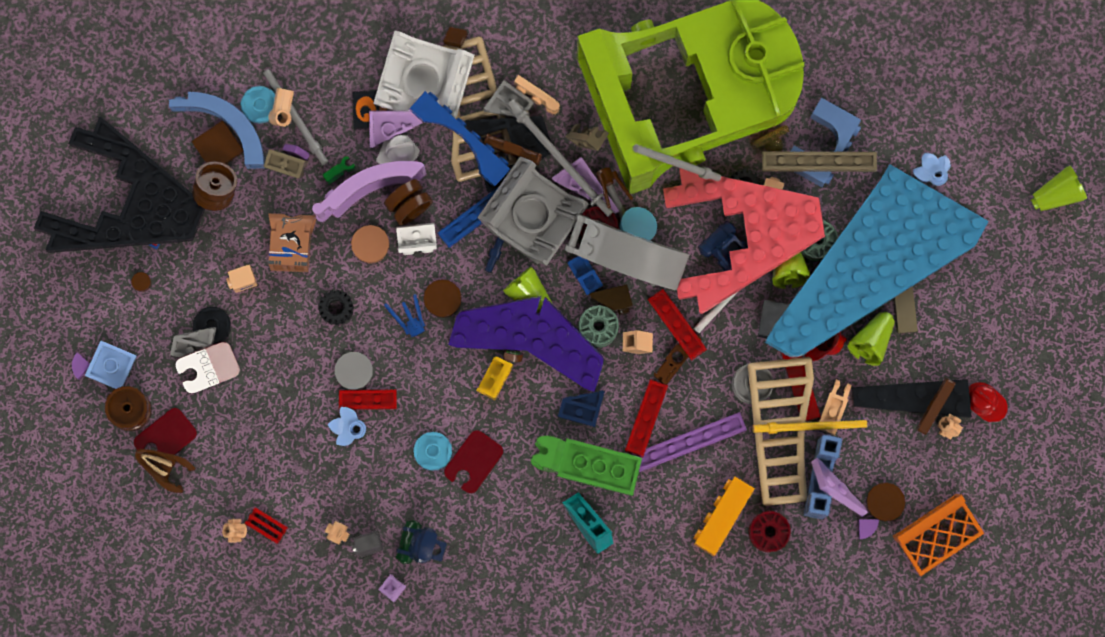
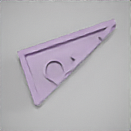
M370 110V148L392 139L394 136L400 135L423 122L411 111Z
M582 157L571 164L598 195L603 193L602 185ZM565 169L552 177L554 182L592 201ZM609 197L610 209L613 213L617 214L620 211Z
M816 458L811 462L820 490L862 517L868 513L867 508L820 459Z

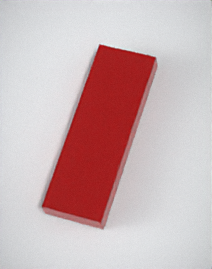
M397 389L339 390V410L341 407H348L352 410L397 409Z

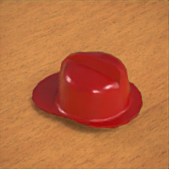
M839 332L807 352L805 357H810L812 361H817L826 355H836L843 348L846 338Z
M976 382L969 386L971 410L987 422H998L1006 416L1008 411L1006 399L993 387L984 382Z

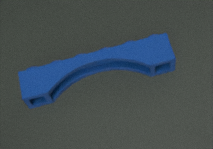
M425 91L408 110L422 122L442 125L461 136L475 156L479 174L493 187L496 186L510 170L508 167L509 163L501 156L498 158L494 154L495 150L490 145L481 143L479 141L481 137L473 130L469 132L465 128L467 126L466 123L460 118L455 119L451 115L452 111L446 105L441 106L437 102L438 98L432 92L427 93Z

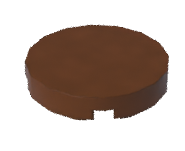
M440 279L428 285L424 292L423 300L426 309L432 315L446 318L455 314L459 309L462 296L460 289L455 283Z
M887 482L879 483L871 488L866 498V506L870 515L883 522L892 521L899 517L904 511L906 503L901 489Z

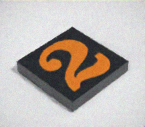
M377 90L352 92L354 130L370 129V110L391 111L373 104Z

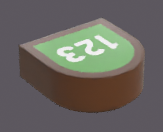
M504 350L503 359L511 362H521L524 354L516 350Z

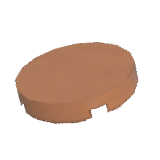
M373 225L363 226L358 229L351 241L352 251L356 258L369 264L382 260L390 247L389 238L385 231Z

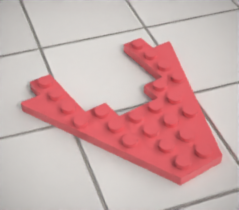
M681 168L679 169L682 185L663 188L666 208L722 198L725 216L742 213L744 215L748 248L729 251L732 270L680 280L677 289L678 299L697 297L700 314L710 310L825 237L820 199L818 197L721 176L720 181L706 180L699 177L698 174Z

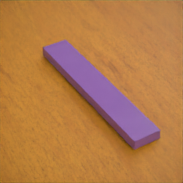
M740 412L647 448L642 458L639 472L747 431Z

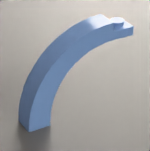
M188 92V99L185 97L169 99L171 111L204 112L225 121L233 128L241 140L246 168H265L263 167L265 155L261 141L250 121L235 106L219 97L200 92Z

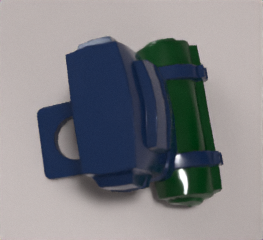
M416 520L406 521L405 527L402 529L404 531L399 548L396 550L397 555L395 559L401 564L412 563L413 559L418 563H427L430 559L442 561L447 544L436 540L438 535L436 531L428 527L422 529L421 523ZM435 544L440 547L438 555H432Z

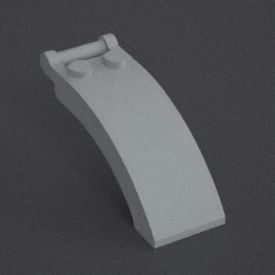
M576 214V223L569 243L564 248L565 251L636 279L672 290L678 289L690 254L635 236L598 220ZM583 223L587 224V227L583 235L580 247L576 248L575 246L580 235Z

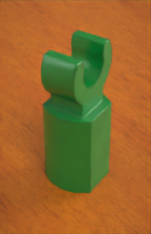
M349 156L344 157L341 164H336L322 174L328 185L345 175L346 171L350 172L355 169L354 164L351 166L345 165L350 160Z

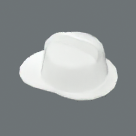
M398 135L384 141L376 161L379 164L396 161H414L419 155V148L408 135Z

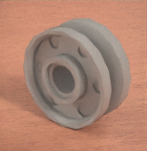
M746 364L734 373L731 384L735 397L741 402L751 404L750 387L748 385V364ZM768 369L756 370L757 382L773 380L772 374ZM773 388L758 389L759 401L766 400L772 393Z

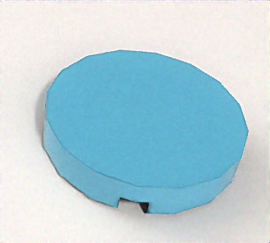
M256 86L247 90L241 100V110L245 117L251 122L258 124L268 122V115L273 109L275 93L264 86Z
M630 208L621 217L619 227L622 231L649 241L653 239L657 232L656 219L645 208Z
M427 432L416 441L414 446V457L417 463L430 471L445 467L452 456V446L449 440L441 433Z

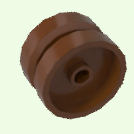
M213 161L201 165L196 171L192 191L196 203L204 209L211 211L223 210L229 207L233 201L237 185L236 173L230 166L222 162Z
M417 179L403 184L384 201V205L389 212H396L394 219L400 226L416 219L433 203L428 193H421L423 186Z
M122 386L113 390L108 395L105 402V413L108 420L119 429L137 431L149 422L152 415V405L149 398L140 390L131 386Z

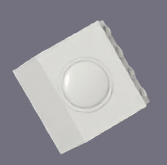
M394 31L373 104L391 111H410L408 109L425 91L427 93L432 92L438 98L437 102L441 106L446 105L452 111L451 115L456 119L474 54L462 49L453 50L413 38L402 32Z

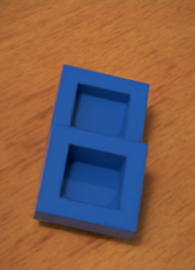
M578 256L567 262L586 295L603 286L587 259Z

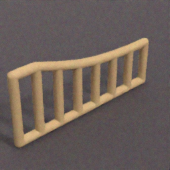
M482 37L465 40L462 48L442 46L457 50L477 45L479 55L474 56L472 65L482 62L484 73L468 77L466 85L487 80L490 90L462 97L460 106L491 98L497 90ZM458 110L456 119L460 118L465 122V120H479L497 115L498 119L505 118V115L480 111L460 117V110ZM507 129L489 134L494 135L502 132L504 141L511 142ZM453 131L451 162L456 180L461 182L480 177L478 169L462 173L460 163L475 159L473 152L459 155V145L465 143V141ZM508 154L510 160L507 162L509 165L515 164L517 162L516 157Z
M810 357L749 363L748 376L754 425H763L768 422H776L777 424L806 423L814 382L812 359ZM805 365L806 377L757 382L756 370ZM805 384L804 393L801 397L759 401L758 389ZM801 404L800 413L797 417L761 420L760 409ZM805 430L797 431V436L763 440L762 432L755 433L761 496L764 506L805 502L807 500L804 456ZM797 444V456L765 459L764 447ZM797 463L798 475L767 478L766 467ZM799 484L800 494L769 498L768 486Z

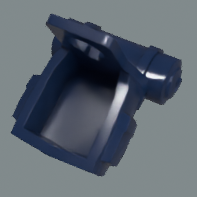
M725 221L707 239L702 241L698 249L704 257L709 258L713 255L718 260V265L723 271L732 270L729 251L746 249L748 245L735 236L737 232L735 226Z

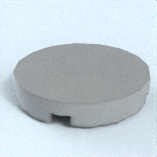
M349 352L338 359L335 365V376L342 387L348 390H358L370 383L373 376V367L371 361L364 354Z

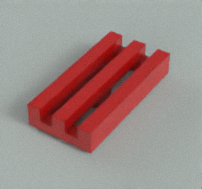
M256 507L244 523L276 544H279L288 527ZM258 513L259 515L263 516L267 520L282 528V531L279 532L275 528L271 527L270 525L255 517V515ZM252 520L277 534V539L251 523Z

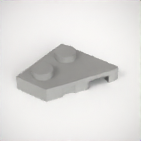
M503 80L483 111L515 117L506 108V105L511 100L516 99L525 111H529L534 101Z
M212 327L175 335L170 355L182 357L213 345L216 328Z

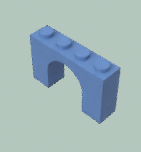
M823 98L820 99L810 117L833 132L836 138V149L833 152H847L852 144L849 141L852 135L856 137L861 129V126H859L861 119ZM793 146L791 151L805 152L796 146ZM795 172L820 187H823L825 183L829 185L834 176L831 172Z
M822 435L817 440L814 459H820L831 472L833 471L835 461L839 458L842 438ZM812 467L803 516L823 520L829 514L832 496L820 490Z

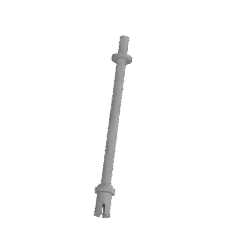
M516 99L511 100L506 105V108L517 118L516 121L527 126L592 199L591 206L596 204L609 217L613 211L610 208L608 209L606 203L602 200L604 194L598 195L531 121L528 110L525 111Z

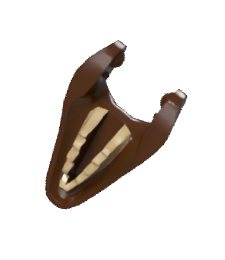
M140 449L135 453L137 462L163 488L173 493H183L184 491L181 485L177 486L168 479L175 464L180 463L188 471H195L196 469L188 460L180 456L147 449Z

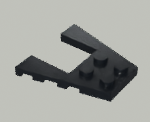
M530 116L531 121L551 142L543 116ZM517 118L465 120L467 130L469 132L473 130L480 137L507 129L511 143L538 154L540 153L542 155L541 161L551 155L524 123L516 121ZM514 164L508 166L510 170L512 169ZM510 170L494 187L483 178L487 192L490 193L499 187Z

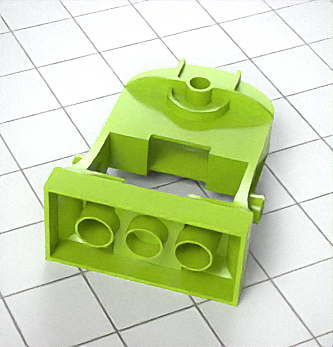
M730 0L654 27L652 20H644L631 27L632 32L615 33L599 28L577 37L578 63L602 126L609 133L607 139L625 186L630 194L650 188L664 172L673 167V165L634 152L633 147L635 144L693 165H699L706 160L704 151L784 122L793 112L803 86L804 62L795 34L785 17L782 18L773 8L759 0ZM675 38L685 66L694 64L708 101L705 102L703 112L711 134L662 149L651 120L635 122L624 94L625 91L631 89L633 74L626 56Z

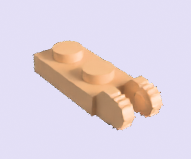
M517 76L514 86L524 95L526 93L531 96V100L537 105H541V103L545 105L547 112L551 114L559 113L560 104L558 101L521 76Z
M836 379L819 422L841 421L848 402L847 398L851 389L850 384L845 386L843 396H839L836 392L839 389L840 380ZM826 429L821 431L835 436L837 429Z

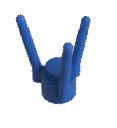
M416 294L413 295L418 320L417 318L413 319L406 303L402 302L404 311L409 319L406 323L407 326L387 303L384 304L385 308L404 329L406 335L410 334L411 338L425 331L423 327L426 326L422 319Z

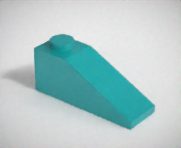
M579 492L562 502L586 541L597 554L614 544L612 531Z

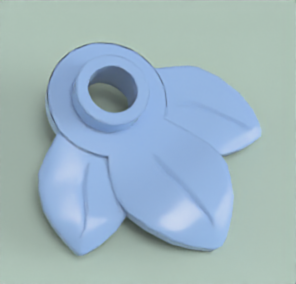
M924 153L922 156V166L913 169V173L922 182L930 181L936 186H941L948 180L947 172L950 169V160L946 155L938 159L931 153ZM936 174H941L942 176H941V177H936L935 175H936Z
M341 407V418L334 419L328 423L329 428L338 435L337 445H350L354 439H359L366 433L365 423L358 420L357 413L348 407ZM355 425L360 427L358 433L354 432L353 428Z

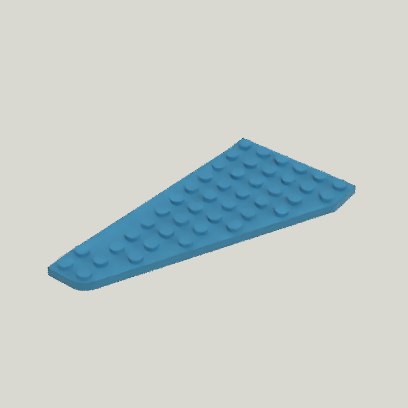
M889 164L879 183L777 321L765 343L790 357H800L973 249L989 221Z

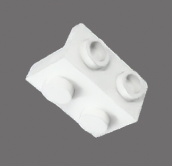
M434 223L396 226L399 253L411 255L414 254V251L430 253L437 249Z

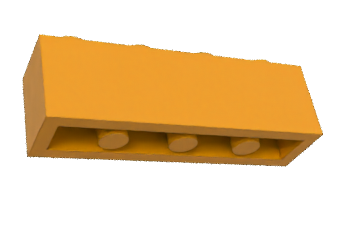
M737 477L727 480L723 487L726 490L724 495L717 497L713 504L716 507L713 513L708 512L703 521L706 523L703 530L698 529L693 538L696 540L695 546L712 556H715L755 489Z

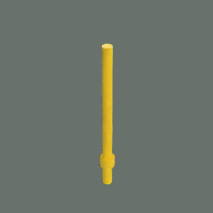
M867 420L786 424L768 422L763 425H753L752 430L753 433L768 432V434H777V432L867 428Z

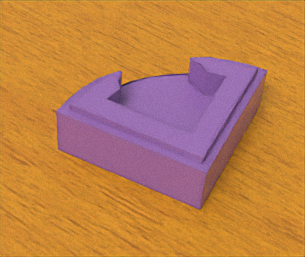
M285 144L283 151L303 160H308L310 155L296 145Z
M77 352L72 361V370L75 377L80 380L87 372L90 363Z
M859 519V539L871 536L876 531L879 520Z

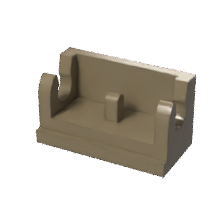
M575 124L570 133L565 137L578 147L599 151L609 133L606 130H598L599 127L592 129L584 127L581 133H577L580 124Z
M269 149L263 167L300 179V177L304 176L303 171L309 161Z

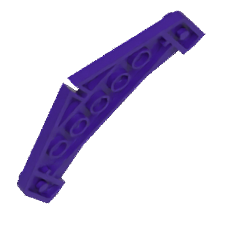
M541 296L463 310L457 315L448 345L456 348L525 350L583 388L595 392L604 363L603 356L546 297L544 298L540 314L537 313Z

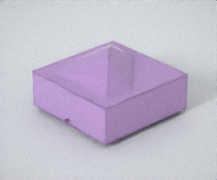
M390 574L378 590L395 602L406 586Z

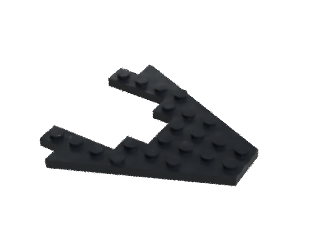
M99 117L93 132L78 127L74 128L69 146L120 161L121 164L115 177L117 180L132 184L120 216L101 211L95 227L40 211L34 229L35 231L51 235L45 249L46 252L56 253L194 240L205 209L196 203L193 194L102 117Z

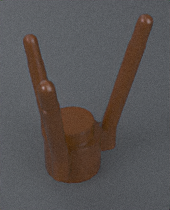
M607 167L596 172L602 185L608 209L611 208L606 187L612 185L614 179L628 198L633 200L632 195L620 180L616 171L612 172L611 168Z

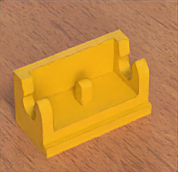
M497 356L494 357L476 391L496 400L513 368V364Z

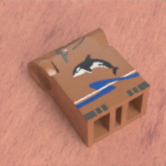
M268 213L271 226L268 262L270 270L309 272L311 235L316 223V216L298 215L289 217L285 214Z

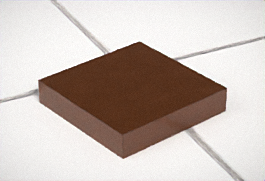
M223 120L191 141L206 163L217 161L227 164L244 153V150Z

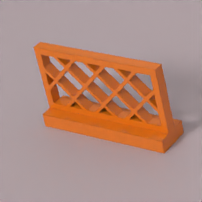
M955 494L893 535V538L899 543L918 575L922 576L985 533L967 507L963 496ZM961 507L965 511L964 521L954 519L956 510ZM941 520H950L948 531L938 530ZM954 521L963 523L961 534L952 533ZM967 524L974 525L977 533L973 536H966ZM926 530L934 531L932 542L922 540ZM938 532L947 533L945 545L936 543ZM951 535L961 536L958 546H949ZM911 540L918 541L916 553L910 552L905 544ZM922 542L931 544L929 556L920 554ZM935 545L945 547L943 556L940 558L933 557ZM919 556L929 558L927 566L922 570L917 564Z

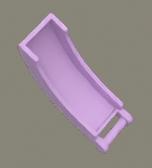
M396 161L372 166L351 176L335 190L331 189L325 195L326 199L322 203L314 204L312 210L319 222L326 221L332 214L337 218L341 217L355 202L375 190L391 185L405 184L413 179L420 181L426 175L425 166L423 163L416 161Z

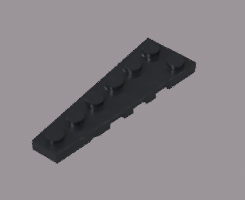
M968 379L952 380L956 384L938 415L948 416L951 414L954 417L971 418ZM943 381L852 387L853 407L925 413Z

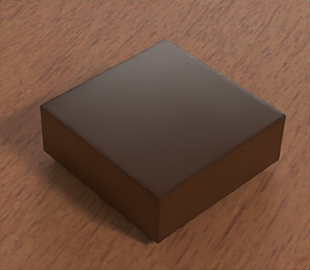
M449 27L443 43L447 46L462 48L468 32L464 29Z

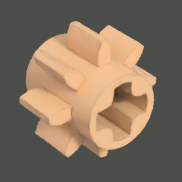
M951 414L948 417H942L938 425L941 429L939 434L950 440L952 437L959 436L963 429L959 424L961 419Z
M228 519V523H225L223 526V536L228 538V542H241V538H245L247 534V527L245 524H241V519Z
M337 521L333 525L329 523L325 530L328 533L327 539L337 544H340L341 541L346 542L350 535L346 532L348 527Z

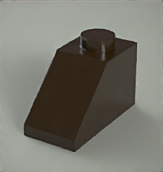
M627 284L590 293L591 301L608 307L615 314L625 315L633 309Z

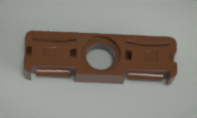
M486 134L483 142L484 145L487 143L493 149L511 156L531 160L538 166L542 158L540 153L538 154L489 134Z
M676 344L665 358L667 362H664L656 373L654 372V377L663 384L667 385L689 358L679 344ZM675 352L683 355L681 362L673 361L672 355Z
M946 377L944 378L943 383L916 427L917 431L924 435L928 433L953 390L955 382Z

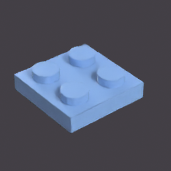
M100 341L85 376L117 389L124 386L137 356Z

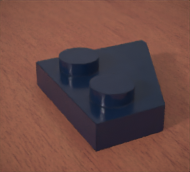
M605 391L563 398L558 418L595 428Z

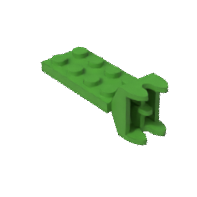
M541 436L537 439L535 446L540 451L539 454L532 456L531 464L535 468L558 473L557 477L633 496L642 461L641 457L568 438L566 442L552 436Z

